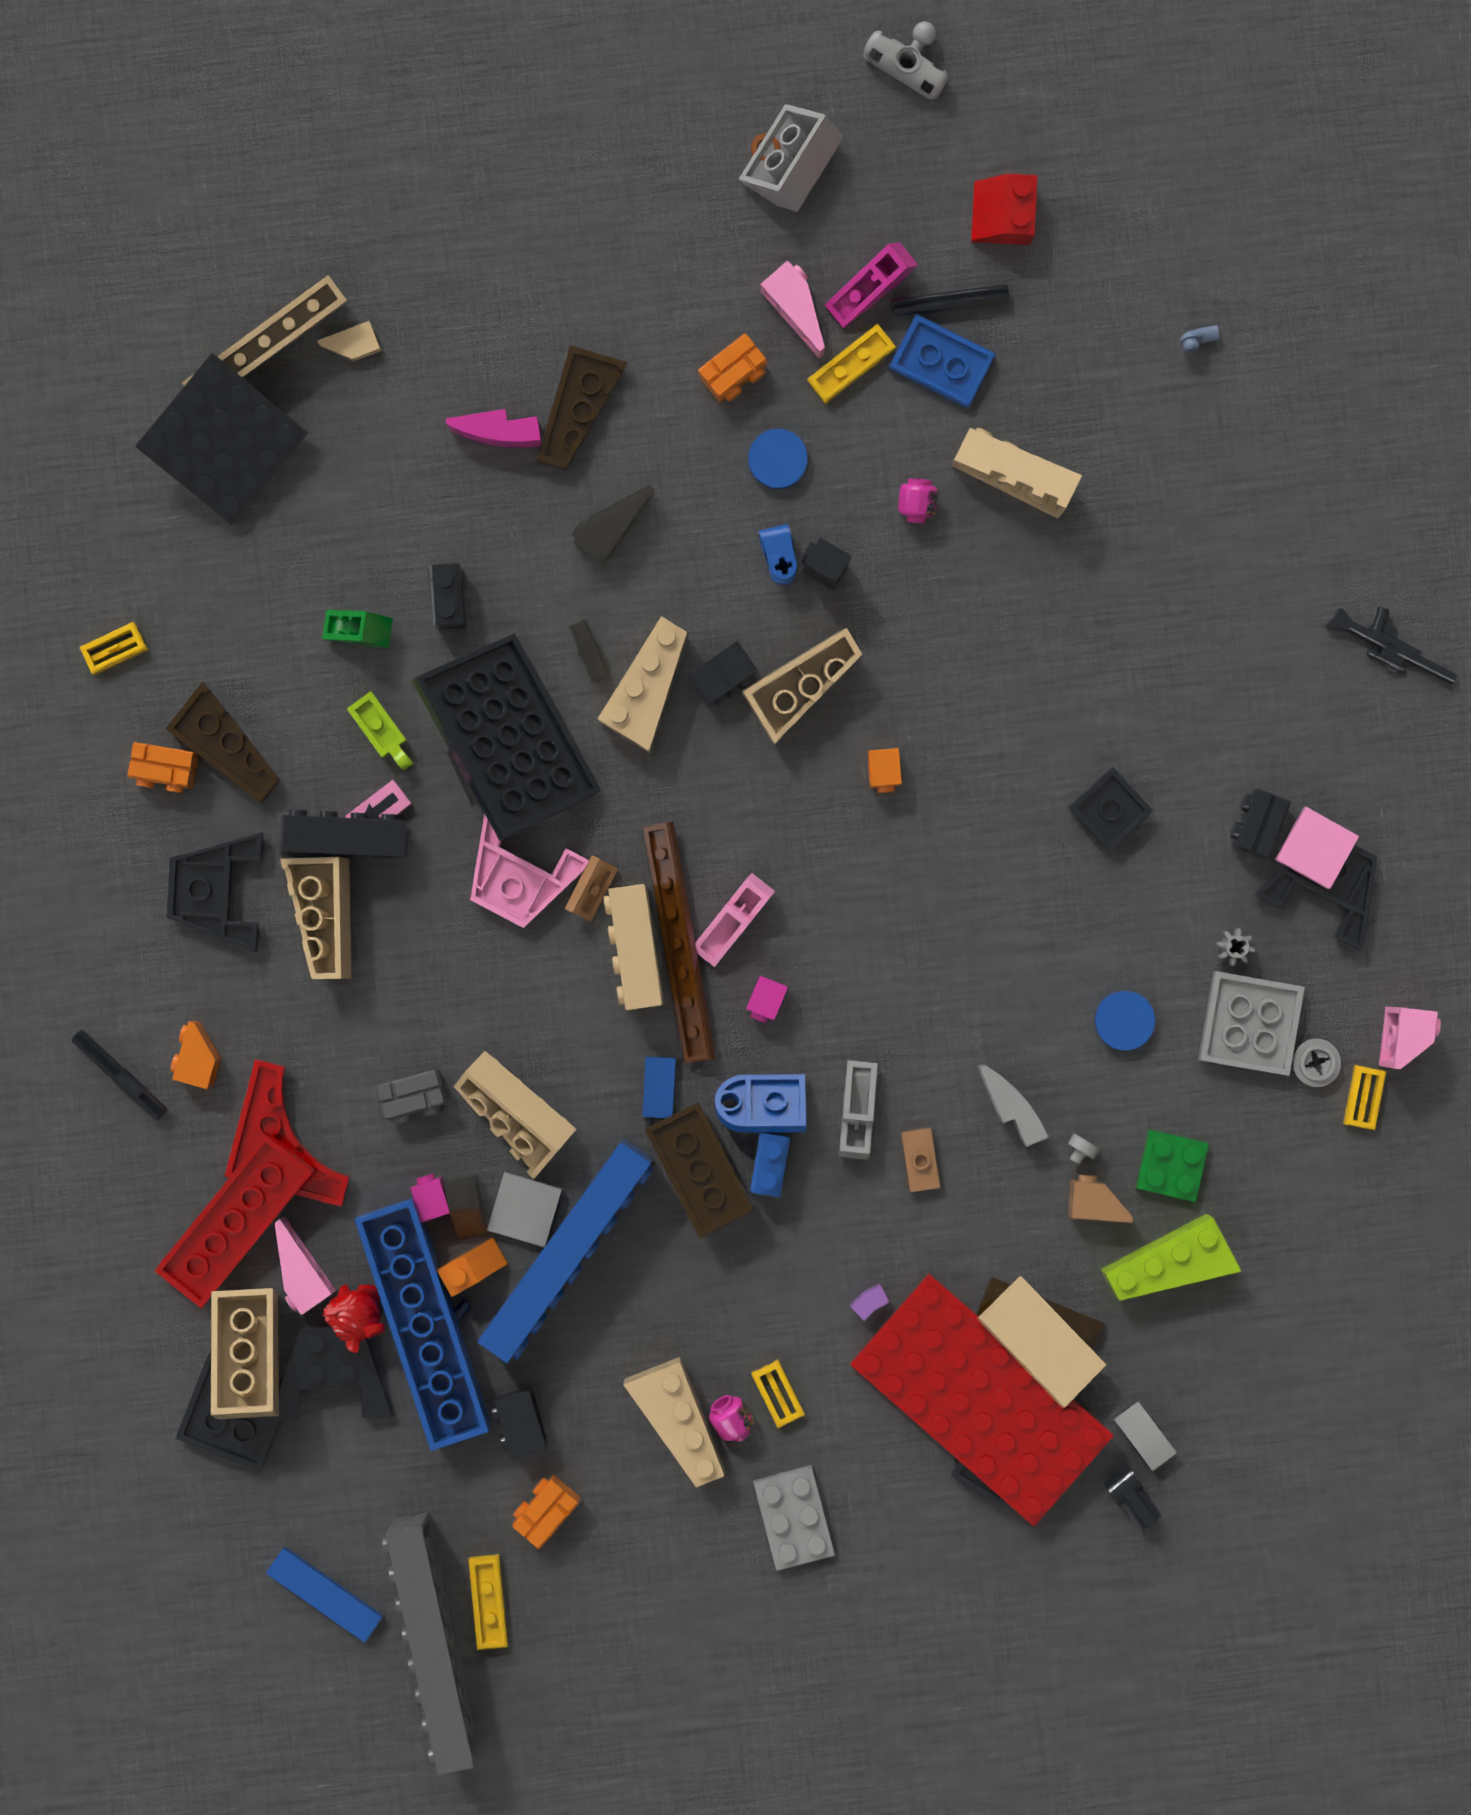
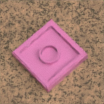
M1304 807L1275 860L1324 888L1330 889L1359 836L1310 808Z

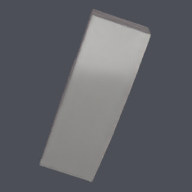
M847 1061L838 1157L866 1160L869 1158L878 1063Z
M978 1065L977 1068L1000 1122L1005 1123L1013 1120L1022 1144L1026 1147L1048 1138L1040 1119L1017 1089L986 1065Z

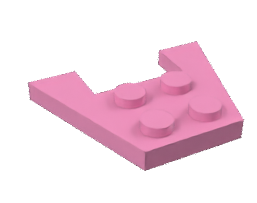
M484 813L470 900L525 928L584 872L589 860L565 848L551 875L500 848L502 841H499Z

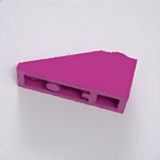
M900 242L888 244L838 291L825 306L840 325L845 328L894 289L919 265Z

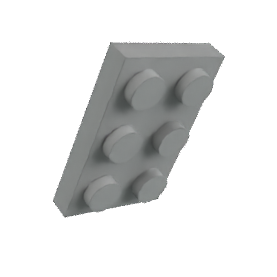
M812 1465L753 1480L776 1571L835 1556Z

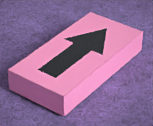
M392 780L345 817L350 818L351 813L355 812L369 813V819H381V814H400L412 802L395 780Z

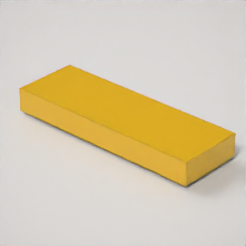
M876 324L811 375L807 382L821 400L827 404L892 353L896 346L882 328Z
M500 1555L469 1557L477 1650L508 1647Z

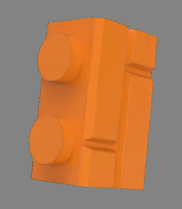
M744 333L698 369V376L719 403H722L725 399L731 402L742 393L741 387L748 381L753 384L766 374L764 369L767 367V360L748 335Z
M134 742L127 775L128 778L136 779L135 785L154 788V783L166 785V791L183 794L184 788L193 789L199 755L195 752Z
M552 1475L549 1480L543 1477L532 1491L535 1494L534 1498L529 1503L523 1501L512 1514L516 1517L512 1524L513 1528L523 1537H526L539 1550L580 1502V1496L567 1487L556 1475Z

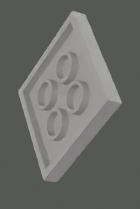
M1213 971L1198 1060L1290 1076L1305 987Z

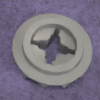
M1323 1039L1305 1041L1297 1047L1292 1059L1293 1072L1301 1082L1313 1087H1321L1331 1083L1337 1077L1341 1068V1058L1338 1050L1330 1042ZM1312 1052L1317 1058H1327V1060H1324L1319 1065V1072L1314 1067H1305V1065L1312 1061Z

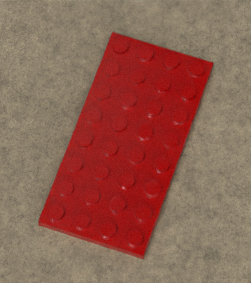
M928 1273L850 1362V1365L1030 1524L1035 1526L1114 1437V1434L1076 1400L1073 1399L1065 1408H1062L977 1319L979 1316L933 1275Z

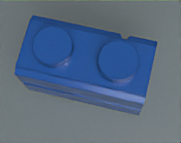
M775 1132L759 1133L750 1186L751 1193L780 1197L790 1135Z

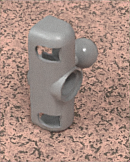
M927 21L918 23L913 29L914 41L911 46H905L894 38L889 39L885 37L882 31L873 32L863 51L864 58L930 100L937 99L948 81V74L945 70H938L934 63L920 54L924 46L932 44L935 40V27ZM872 49L883 54L879 62L870 57ZM899 60H910L913 64V68H903L900 65ZM924 80L934 86L931 93H926L921 89Z

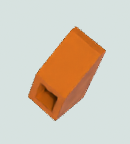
M196 1020L188 1021L187 1025H183L179 1035V1042L182 1043L179 1055L175 1054L171 1063L170 1071L174 1072L172 1080L204 1089L213 1088L221 1057L202 1023Z

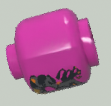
M908 478V483L900 486L898 511L902 515L907 516V522L925 523V517H932L936 514L938 489L932 485V480Z
M726 1395L712 1404L709 1421L723 1441L735 1440L739 1442L750 1434L754 1417L740 1397Z

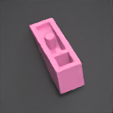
M786 261L761 283L760 292L820 359L824 355L825 347L806 281L808 277L798 265L793 267L789 261Z
M284 1216L275 1222L283 1286L287 1294L285 1299L293 1311L298 1310L302 1315L335 1292L336 1289Z

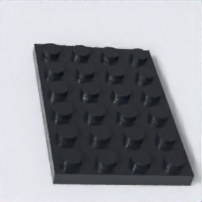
M515 633L416 676L412 680L499 841L509 838L601 791Z

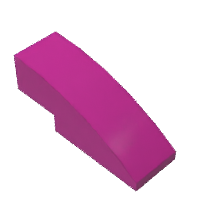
M502 409L446 418V424L450 431L484 444L515 448L538 447L542 444L540 424L537 416L509 420L506 410Z

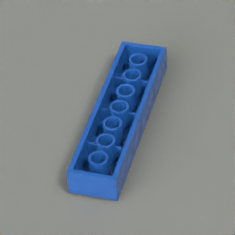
M625 1138L622 1139L477 1341L480 1345L505 1363H508L511 1357L516 1360L519 1358L530 1341L526 1336L529 1332L534 1335L537 1333L548 1316L544 1311L547 1307L552 1310L555 1308L565 1292L562 1286L565 1282L569 1285L573 1283L583 1267L579 1264L583 1257L589 1260L598 1248L600 1241L597 1238L602 1232L605 1235L609 1233L618 1219L615 1215L618 1208L620 1207L625 1210L636 1194L632 1190L636 1183L643 1185L654 1169L650 1166L653 1158Z
M412 1197L357 1216L354 1220L430 1451L489 1432L492 1427L490 1416L449 1292L437 1272L440 1265L425 1221L421 1222L414 1198Z

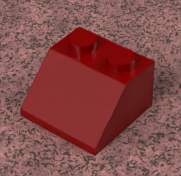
M1007 173L974 181L971 242L1031 245L1035 235L1038 175Z

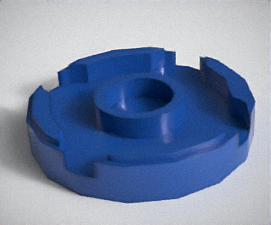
M770 429L760 434L752 443L748 454L749 469L754 479L773 490L787 489L795 485L803 476L808 463L807 450L802 440L793 432L785 429Z
M1123 990L1113 992L1102 999L1095 1013L1094 1024L1097 1034L1104 1043L1114 1049L1127 1051L1137 1049L1148 1041L1154 1031L1155 1016L1153 1008L1147 999L1138 993Z

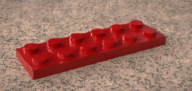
M266 1132L154 1271L193 1303L202 1308L212 1296V1292L219 1288L315 1169L270 1133Z

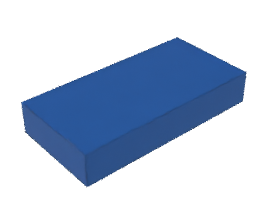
M645 1057L642 1117L668 1118L673 1115L676 1058Z

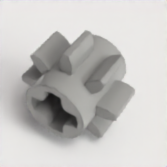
M1240 928L1234 930L1233 936L1229 932L1223 931V941L1215 942V945L1221 947L1222 951L1218 958L1228 957L1229 965L1232 966L1235 965L1236 958H1239L1243 963H1247L1248 960L1245 955L1248 952L1255 951L1254 948L1249 947L1248 943L1252 936H1240ZM1231 941L1240 943L1237 947L1239 953L1230 952L1229 949L1232 947Z

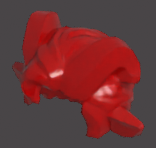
M344 1284L339 1287L338 1297L332 1298L327 1308L323 1309V1317H325L326 1323L333 1328L337 1338L345 1341L347 1349L353 1353L359 1351L360 1341L385 1332V1323H379L382 1318L378 1304L380 1296L377 1287L374 1285L360 1284L355 1291H350L348 1285Z

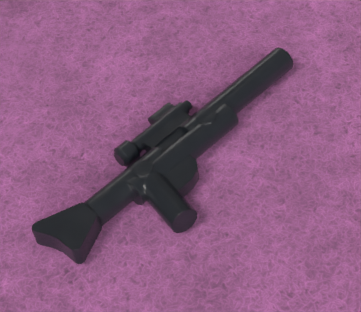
M1339 608L1331 621L1325 625L1328 629L1347 631L1382 649L1379 653L1376 649L1370 647L1366 655L1386 663V669L1396 674L1398 671L1405 672L1406 667L1402 665L1403 661L1450 685L1457 678V674L1422 657L1421 650L1397 639V629L1392 624L1386 622L1389 613L1387 608H1377L1373 626L1371 625L1369 628L1352 621L1343 608Z

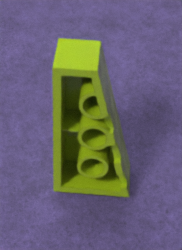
M1204 1214L1100 1269L1113 1295L1119 1301L1241 1272L1214 1218L1208 1214Z

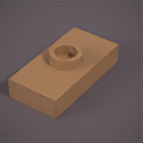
M592 855L565 909L591 922L618 868Z
M931 1128L901 1132L910 1192L940 1188Z

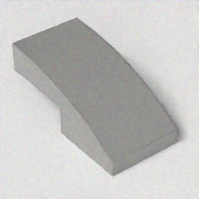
M1139 1402L1114 1419L1152 1471H1155L1177 1454Z

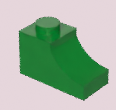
M326 610L322 639L366 647L389 648L393 618L367 611Z

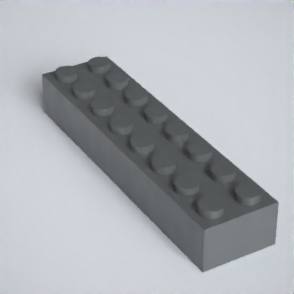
M429 1512L395 1519L387 1529L386 1537H382V1545L385 1555H390L392 1567H389L391 1585H396L399 1597L395 1598L396 1610L399 1616L403 1615L405 1627H402L403 1642L405 1646H410L412 1657L408 1658L411 1676L416 1675L418 1687H415L416 1702L418 1706H423L425 1715L421 1719L424 1736H429L431 1747L428 1748L429 1762L431 1766H436L438 1776L474 1768L480 1745Z

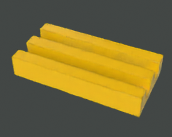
M131 622L79 647L93 675L99 674L148 650L135 622ZM132 632V637L92 656L90 655L89 651ZM137 643L138 646L95 666L94 662Z
M1354 1065L1343 1124L1375 1130L1386 1071ZM1365 1073L1356 1120H1353L1361 1075ZM1372 1075H1377L1368 1123L1363 1122Z
M778 1359L759 1370L751 1372L777 1428L805 1415ZM775 1369L796 1410L793 1414H791L771 1373ZM764 1374L786 1416L780 1419L760 1378Z

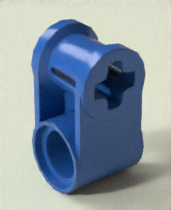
M788 524L759 530L764 557H766L772 580L779 585L791 583L796 576L797 562ZM784 563V566L788 568V574L783 575L781 570H778L779 564Z

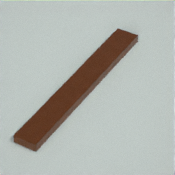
M674 821L643 827L684 1063L715 1059Z

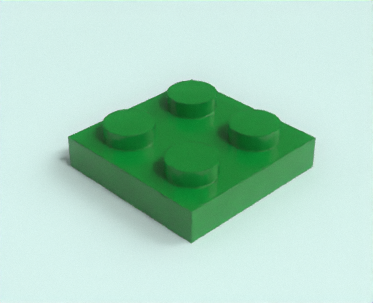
M1148 1129L1135 1188L1196 1202L1209 1143Z

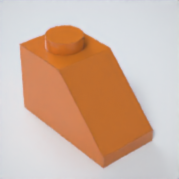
M492 1237L445 1263L437 1272L449 1294L453 1297L508 1264L495 1238Z

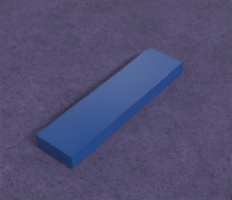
M284 1546L266 1572L271 1578L364 1643L383 1617L380 1612L286 1546Z

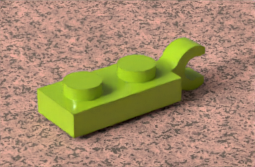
M372 691L347 708L382 758L391 754L398 766L403 770L413 764L401 748V745L407 742V739Z

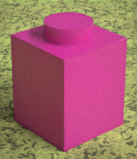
M759 976L746 1007L747 1010L751 1011L749 1017L763 1023H767L768 1018L775 1020L788 987Z
M432 1173L416 1179L417 1185L412 1186L410 1189L421 1222L449 1214L453 1211L443 1176L435 1178Z

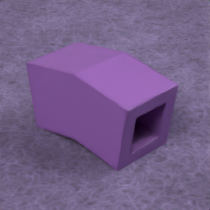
M879 1283L863 1291L850 1304V1307L865 1321L874 1310L888 1304L889 1301Z

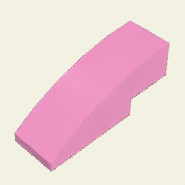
M751 873L695 943L697 954L715 967L775 891Z

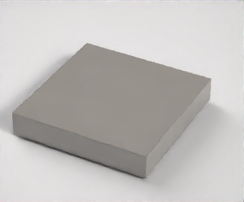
M504 1172L487 1230L545 1247L563 1188Z

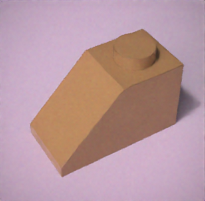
M1079 1175V1180H1070L1068 1216L1076 1219L1132 1223V1215L1104 1183L1097 1181V1176Z

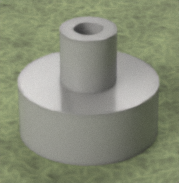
M1073 1134L1068 1142L1069 1145L1075 1148L1069 1159L1079 1165L1085 1155L1094 1159L1100 1150L1076 1134Z

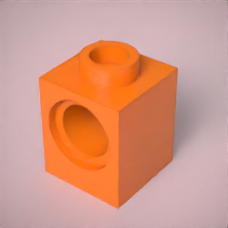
M899 748L869 750L867 752L870 789L877 788V793L895 792V786L902 784Z

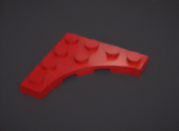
M255 1059L225 1177H230L259 1140L268 1132L315 1169L294 1195L343 1206L351 1176L339 1173L321 1163L310 1154L296 1136L287 1116L284 1103L283 1088L286 1066Z

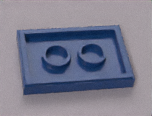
M916 314L889 366V370L969 409L996 354Z

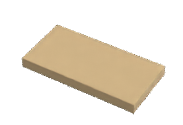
M1019 1276L977 1318L1062 1408H1065L1106 1366L1099 1356L1022 1276Z

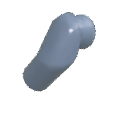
M1218 326L1197 328L1184 333L1180 339L1183 350L1186 353H1193L1198 350L1201 343L1218 341Z

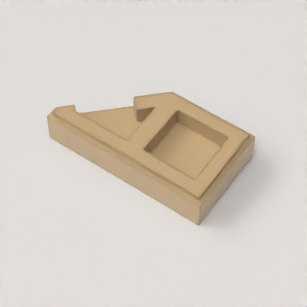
M370 321L318 340L321 348L328 349L353 362L381 351Z

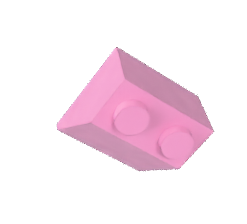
M1385 1006L1379 1066L1401 1069L1435 1042V1036L1439 1035L1441 1021L1437 1018L1438 1012Z

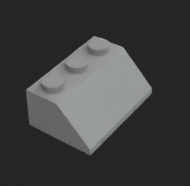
M785 104L738 180L776 206L798 212L844 138V135L827 115ZM773 137L779 140L780 150H774L775 147L771 141ZM762 156H767L765 158V161L760 160V158Z

